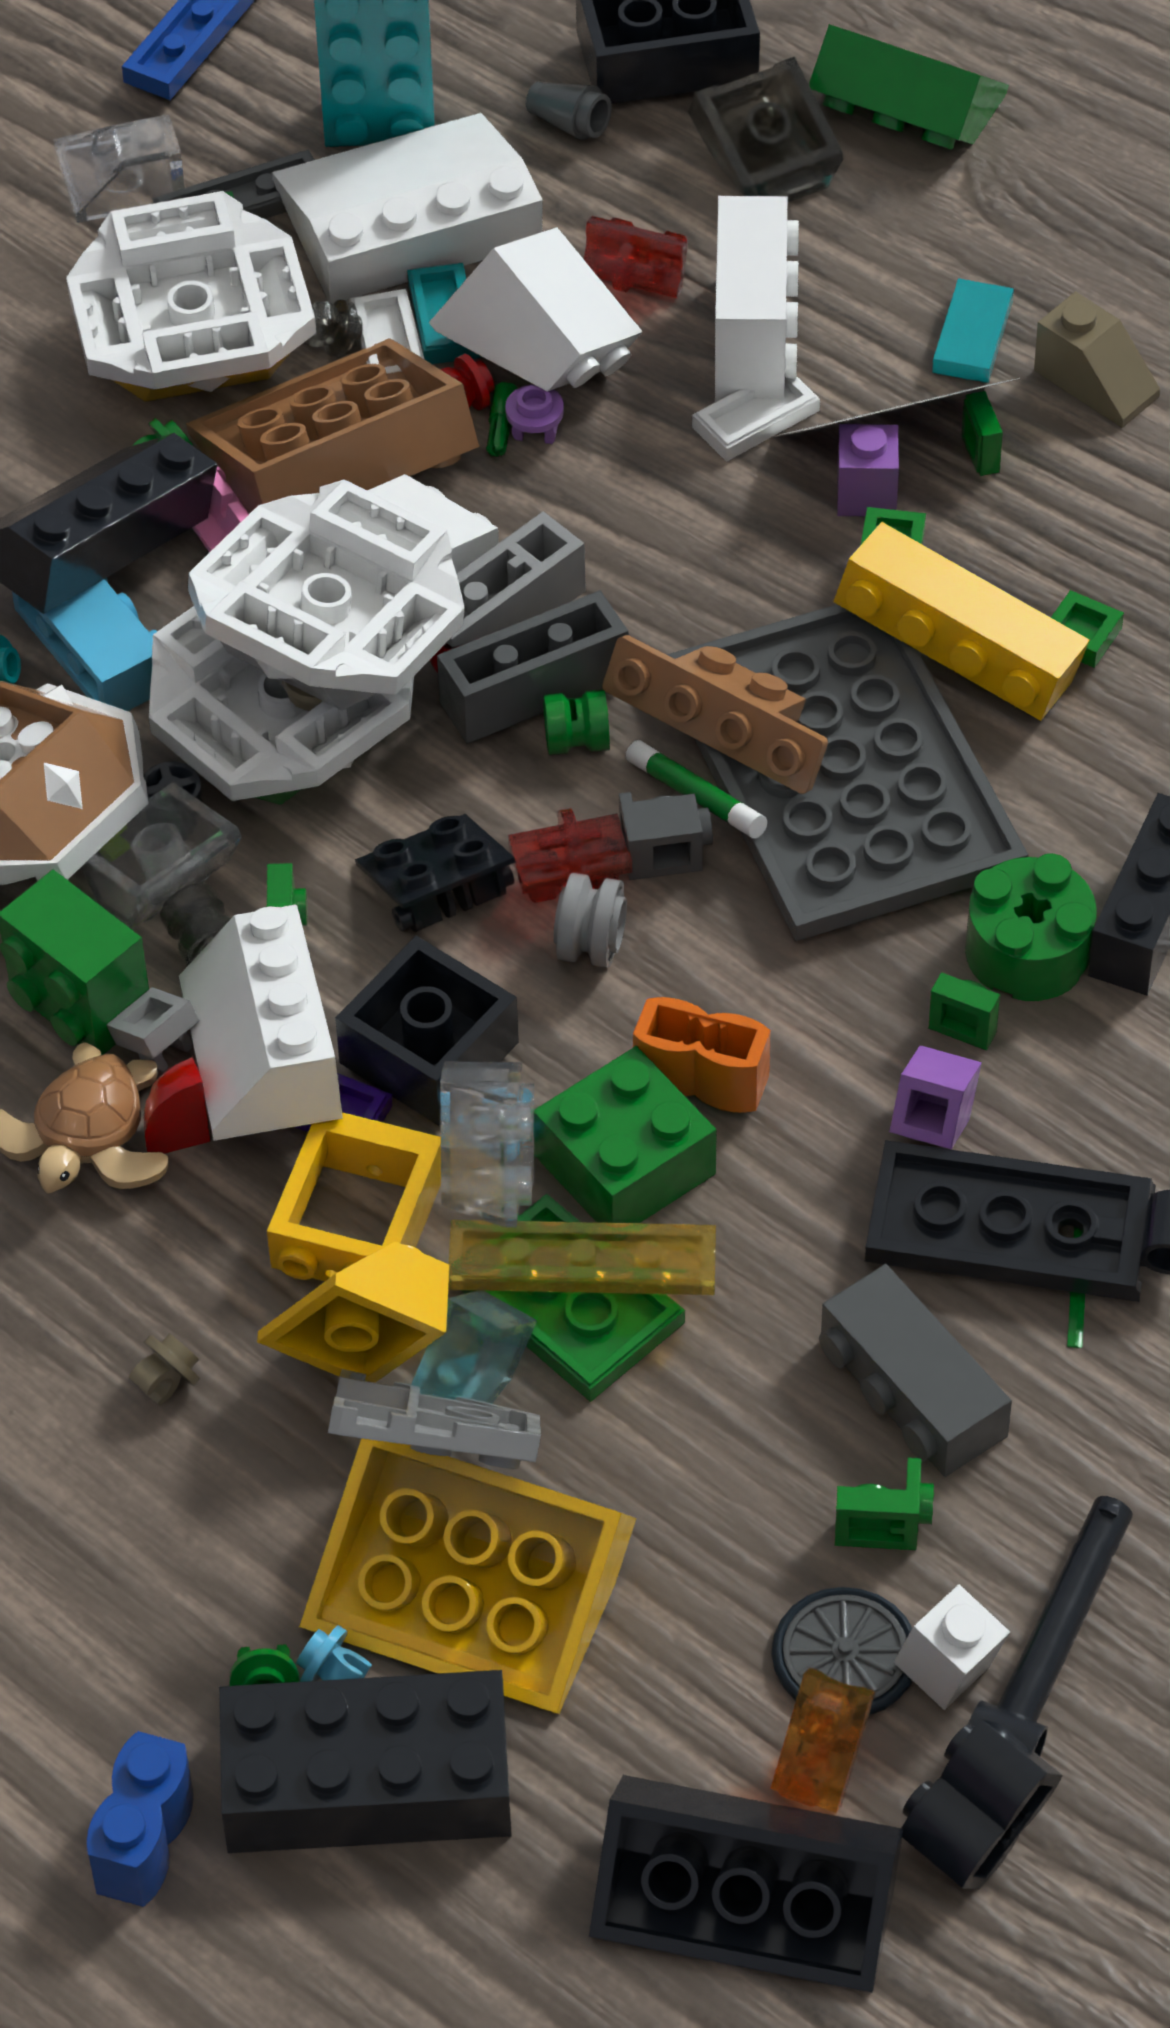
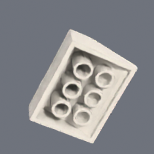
M482 113L272 172V180L281 195L285 209L330 305L408 282L407 270L456 263H463L465 266L484 260L495 247L542 232L543 200L522 157Z

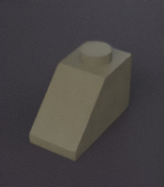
M1075 291L1038 321L1034 371L1121 428L1159 398L1160 387L1121 320Z

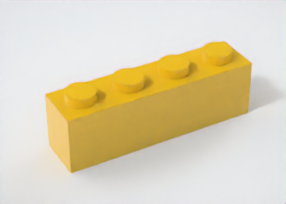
M883 522L877 526L849 558L833 601L1040 721L1072 683L1090 641Z

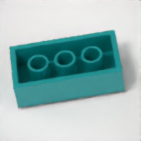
M314 0L325 147L366 146L435 126L429 0Z

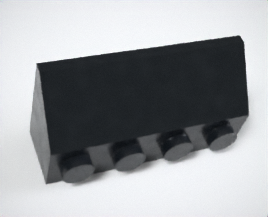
M175 433L118 451L0 518V583L41 613H47L207 519L217 463Z
M623 1775L609 1800L589 1937L873 1993L893 1898L904 1829Z

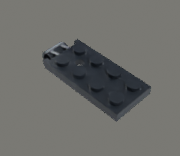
M885 1140L865 1247V1262L1139 1302L1142 1282L1139 1280L1141 1266H1145L1158 1273L1170 1274V1190H1162L1155 1193L1156 1185L1153 1183L1152 1178ZM1071 1225L1079 1228L1082 1236L1068 1238L1060 1235L1058 1230L1063 1226Z

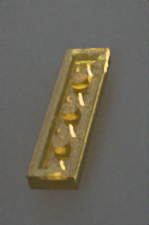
M451 1220L448 1289L715 1295L716 1225Z

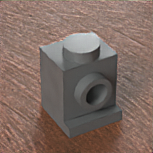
M631 792L619 793V833L629 880L703 871V846L713 844V832L708 807L698 809L695 794L658 796L649 800L633 801Z

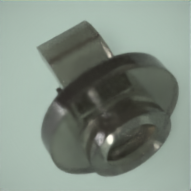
M343 299L337 300L335 303L327 301L315 302L312 307L316 320V334L306 340L304 344L311 347L324 346L328 355L338 358L344 357L351 348L357 346L362 335L363 323L360 315H358L355 304Z

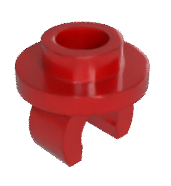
M462 354L455 358L454 368L445 367L440 369L463 383L469 408L472 405L476 410L480 411L489 407V393H492L495 387L491 373L483 361H474L468 354Z

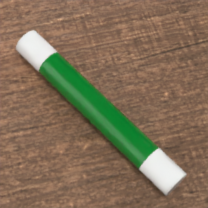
M634 741L628 747L626 752L628 762L682 795L695 794L696 802L699 806L703 808L708 807L709 812L751 838H758L764 833L767 827V819L762 814L643 741Z

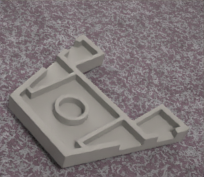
M341 1369L329 1422V1434L411 1445L410 1448L415 1451L437 1456H451L452 1451L479 1454V1461L481 1463L507 1469H519L521 1460L536 1462L541 1438L540 1415L457 1396L455 1400L420 1394L419 1386L402 1382H394L393 1386L365 1381L366 1374Z

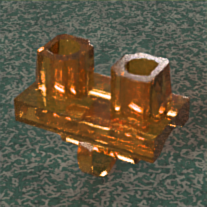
M809 1667L804 1672L770 1789L778 1791L785 1798L809 1807L818 1806L837 1813L843 1804L876 1691L839 1682L828 1677L823 1672Z

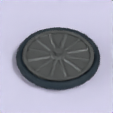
M848 1587L823 1589L804 1597L794 1604L780 1620L772 1643L771 1654L774 1670L783 1688L790 1696L810 1711L833 1718L852 1719L867 1717L885 1710L899 1700L911 1685L912 1680L893 1662L910 1634L912 1627L907 1617L893 1603L878 1594Z

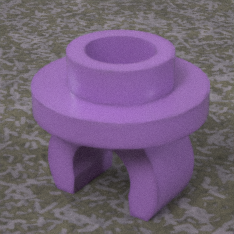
M534 384L526 385L513 391L505 404L506 417L513 426L512 435L515 440L523 441L524 432H544L545 443L552 444L554 442L558 424L564 415L563 399L557 391L553 389L547 392Z

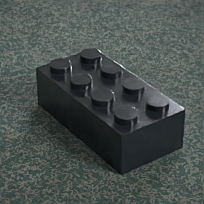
M502 1670L219 1687L221 1809L228 1853L512 1836Z

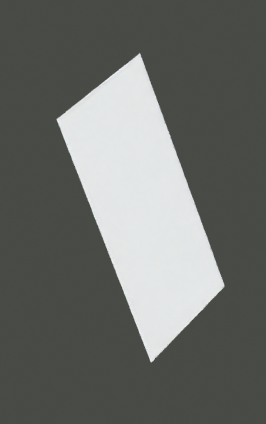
M1007 380V381H1002V382H998V383L988 384V385H984V386H980V387H976V388H972V389H967V390H963V391H959V392H955V393H951V394H947V395H942V396H938V397H934V398H930V399H926V400H922V401H917V402H913V403H909V404H905V405H901V406H897V407H892V408H888V409H884V410H880V411H876V412H872V413H867V414H863V415H859V416H855V417H851V418H847V419H842V420H838V421H834V422H830V423H826V424H822V425H817V426H813V427H809V428H805V429H801V430H797V431H792V432H788V433H784V434H780V435H785V434H789V433L804 431V430H808V429H812V428H816V427H820V426H824V425H829V424H833V423H837V422H841V421H845V420H849V419H854V418H858V417H862V416H866V415H870V414H874V413H879V412H883V411H887V410H891V409H895V408H899V407H904V406H908V405H912V404H916V403H920V402H924V401H929V400H933V399H937V398H941V397H945V396H949V395H953V394H958V393H962V392H966V391H970V390H974V389H978V388H983V387H987V386H991V385H995V384H999V383H1003V382H1008V381H1012V380Z

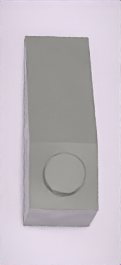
M543 511L457 573L465 607L463 626L446 643L451 647L467 644L576 599L586 591L585 543Z

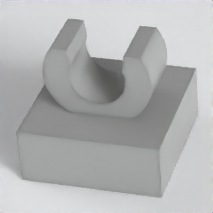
M151 987L106 1026L116 1045L137 1052L142 1060L155 1061L157 1069L164 1072L168 1069V1065L163 1058L162 1051L171 1045L176 1049L188 1052L192 1048V1039L187 1030L195 1025L199 1019L189 1000Z

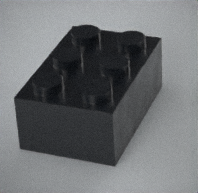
M576 0V32L591 85L597 86L602 94H606L610 98L611 104L759 82L760 31L750 0Z

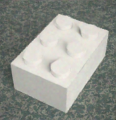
M718 196L715 402L738 390H754V398H784L785 379H796L797 344H786V337L797 338L798 302H786V297L798 296V261H787V255H798L799 220H787V196Z

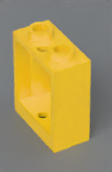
M343 1112V1119L311 1124L267 1229L271 1268L281 1270L286 1275L300 1280L313 1278L326 1281L341 1270L394 1241L416 1248L445 1176L443 1137ZM323 1166L405 1187L382 1246L299 1225Z

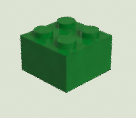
M52 869L0 911V934L2 939L0 950L5 958L8 973L7 989L21 1008L29 1012L35 1009L49 1020L56 1033L67 1044L76 1046L77 1044L88 1043L99 1049L101 1055H104L116 1045L106 1025L149 990L142 937Z
M637 1046L533 1110L534 1156L612 1240H615L716 1175L717 1129Z

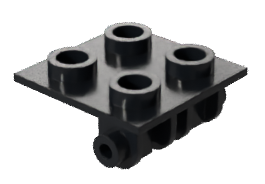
M466 814L440 818L434 821L429 826V829L405 839L387 840L376 846L372 853L355 859L356 865L398 904V906L392 908V915L397 927L401 931L411 928L414 932H418L425 927L442 921L440 908L447 918L455 916L456 907L451 889L461 908L467 911L473 908V903L478 906L505 895L506 887L515 883L514 875L509 866L516 862L515 857Z

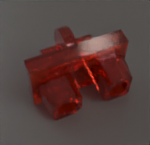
M592 216L587 221L585 231L587 237L586 249L583 259L598 278L611 281L614 290L624 293L628 292L631 287L673 298L679 296L682 292L688 240L685 235L670 231L662 234L634 227L632 222L615 217L607 220Z
M571 808L559 810L557 813L558 825L508 835L509 850L515 857L516 862L514 866L522 893H528L530 900L534 903L556 899L557 895L561 892V887L566 886L571 873L588 875L593 889H599L606 878L619 880L620 875L632 873V858L626 847L617 813L576 821Z

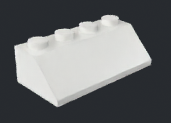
M297 905L263 907L255 912L234 915L179 975L182 997L191 1002L199 1019L190 1028V1034L198 1071L203 1081L205 1103L213 1141L343 1119L335 1054Z

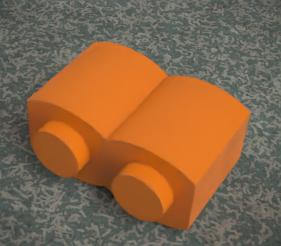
M656 997L646 1000L633 1032V1047L637 1046L684 1096L695 1095L702 1102L724 1111L738 1113L753 1112L757 1110L769 1078L771 1030L762 1023L752 1018L732 1013L708 1015L698 1006L675 998Z

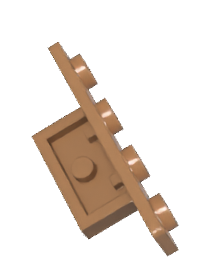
M629 635L617 639L602 685L605 692L800 794H805L813 789L828 740L821 734L797 723L806 699L788 690L786 682L774 675L755 673L737 664L735 656L721 648L706 646L674 659Z

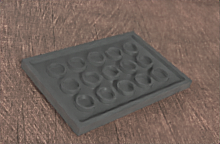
M836 604L666 654L676 659L702 647H717L733 654L737 664L755 673H767L786 682L788 690L806 699L797 723L821 734L828 740L813 789L805 794H800L694 738L718 788L762 814L767 819V827L760 837L751 838L743 832L741 834L795 941L974 887L975 878L981 871L991 869L995 865L1007 860L1029 856L918 650Z

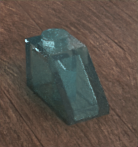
M483 1290L448 1298L446 1333L427 1346L411 1385L419 1386L420 1394L455 1400L457 1396L493 1404L512 1380L537 1320Z

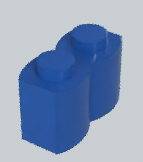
M138 1731L124 1744L115 1760L112 1771L113 1793L101 1803L93 1815L87 1834V1851L96 1894L144 1907L155 1897L164 1883L169 1867L168 1844L181 1833L190 1817L193 1806V1787L185 1744Z

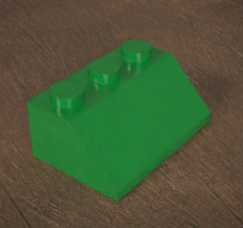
M831 24L828 25L808 85V89L824 94L821 105L853 115L856 105L872 110L874 114L871 122L899 132H903L906 122L925 129L922 140L952 150L956 140L970 144L975 143L1005 98L1009 88L1008 84Z

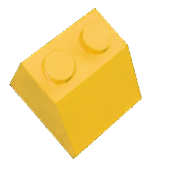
M394 1241L336 1273L258 1331L257 1343L340 1377L341 1369L366 1374L365 1381L376 1383L446 1333L449 1264L428 1256L413 1246L403 1245Z

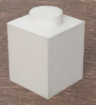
M958 1584L914 1625L893 1663L945 1710L990 1667L1010 1631Z

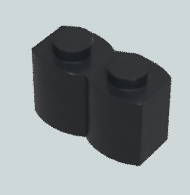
M981 1720L976 1727L973 1724H968L953 1737L945 1750L944 1756L949 1762L943 1770L941 1777L934 1784L931 1781L921 1784L912 1793L903 1808V1815L907 1819L902 1826V1829H904L902 1838L965 1889L979 1890L1007 1857L1020 1833L1030 1824L1049 1800L1063 1776L1001 1724L987 1720Z

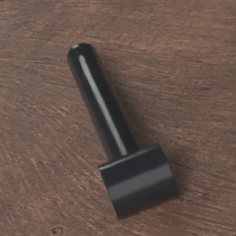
M1100 1496L1095 1499L1078 1534L1077 1542L1073 1545L998 1705L995 1706L981 1700L977 1704L968 1724H973L976 1727L981 1720L998 1722L1037 1755L1041 1756L1047 1738L1048 1726L1038 1723L1037 1720L1109 1569L1111 1559L1115 1555L1131 1522L1133 1514L1125 1503L1109 1496Z

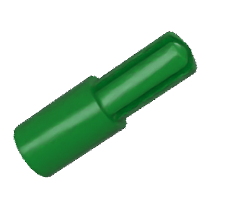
M508 382L496 384L492 396L488 418L490 428L486 451L494 457L505 455L509 432L512 427L506 417L505 404L509 395L518 388Z

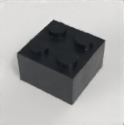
M417 935L335 1017L339 1063L381 1090L392 1094V1097L438 1126L448 1118L519 1043L517 997Z

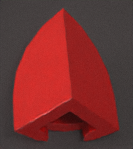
M193 1058L170 1067L153 1083L143 1114L147 1153L162 1152L166 1154L210 1142L203 1081Z

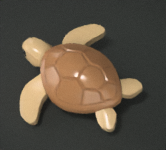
M81 1043L73 1051L72 1059L74 1066L57 1077L39 1097L34 1111V1123L22 1122L3 1109H0V1152L9 1159L20 1162L33 1160L42 1155L37 1166V1176L41 1187L47 1194L60 1190L74 1181L78 1176L80 1164L92 1162L101 1178L109 1186L119 1189H133L158 1181L168 1169V1156L162 1152H131L121 1147L135 1134L141 1121V1104L138 1091L151 1086L157 1078V1064L153 1060H132L126 1065L115 1054L101 1055V1051L88 1043Z

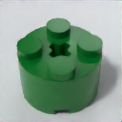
M1053 853L1044 854L1040 857L1015 858L997 864L991 869L983 870L976 876L969 902L965 954L974 976L991 990L995 987L1012 994V998L1022 1001L1047 1000L1071 990L1086 970L1090 960L1092 933L1096 921V902L1089 885L1078 873L1072 870L1071 864L1066 858Z

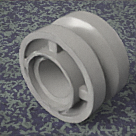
M570 874L566 887L560 893L555 915L554 943L557 944L558 960L576 962L581 953L585 951L588 952L593 966L605 968L611 966L614 954L619 952L626 922L627 898L624 897V883L622 880L606 878L599 889H593L588 875Z

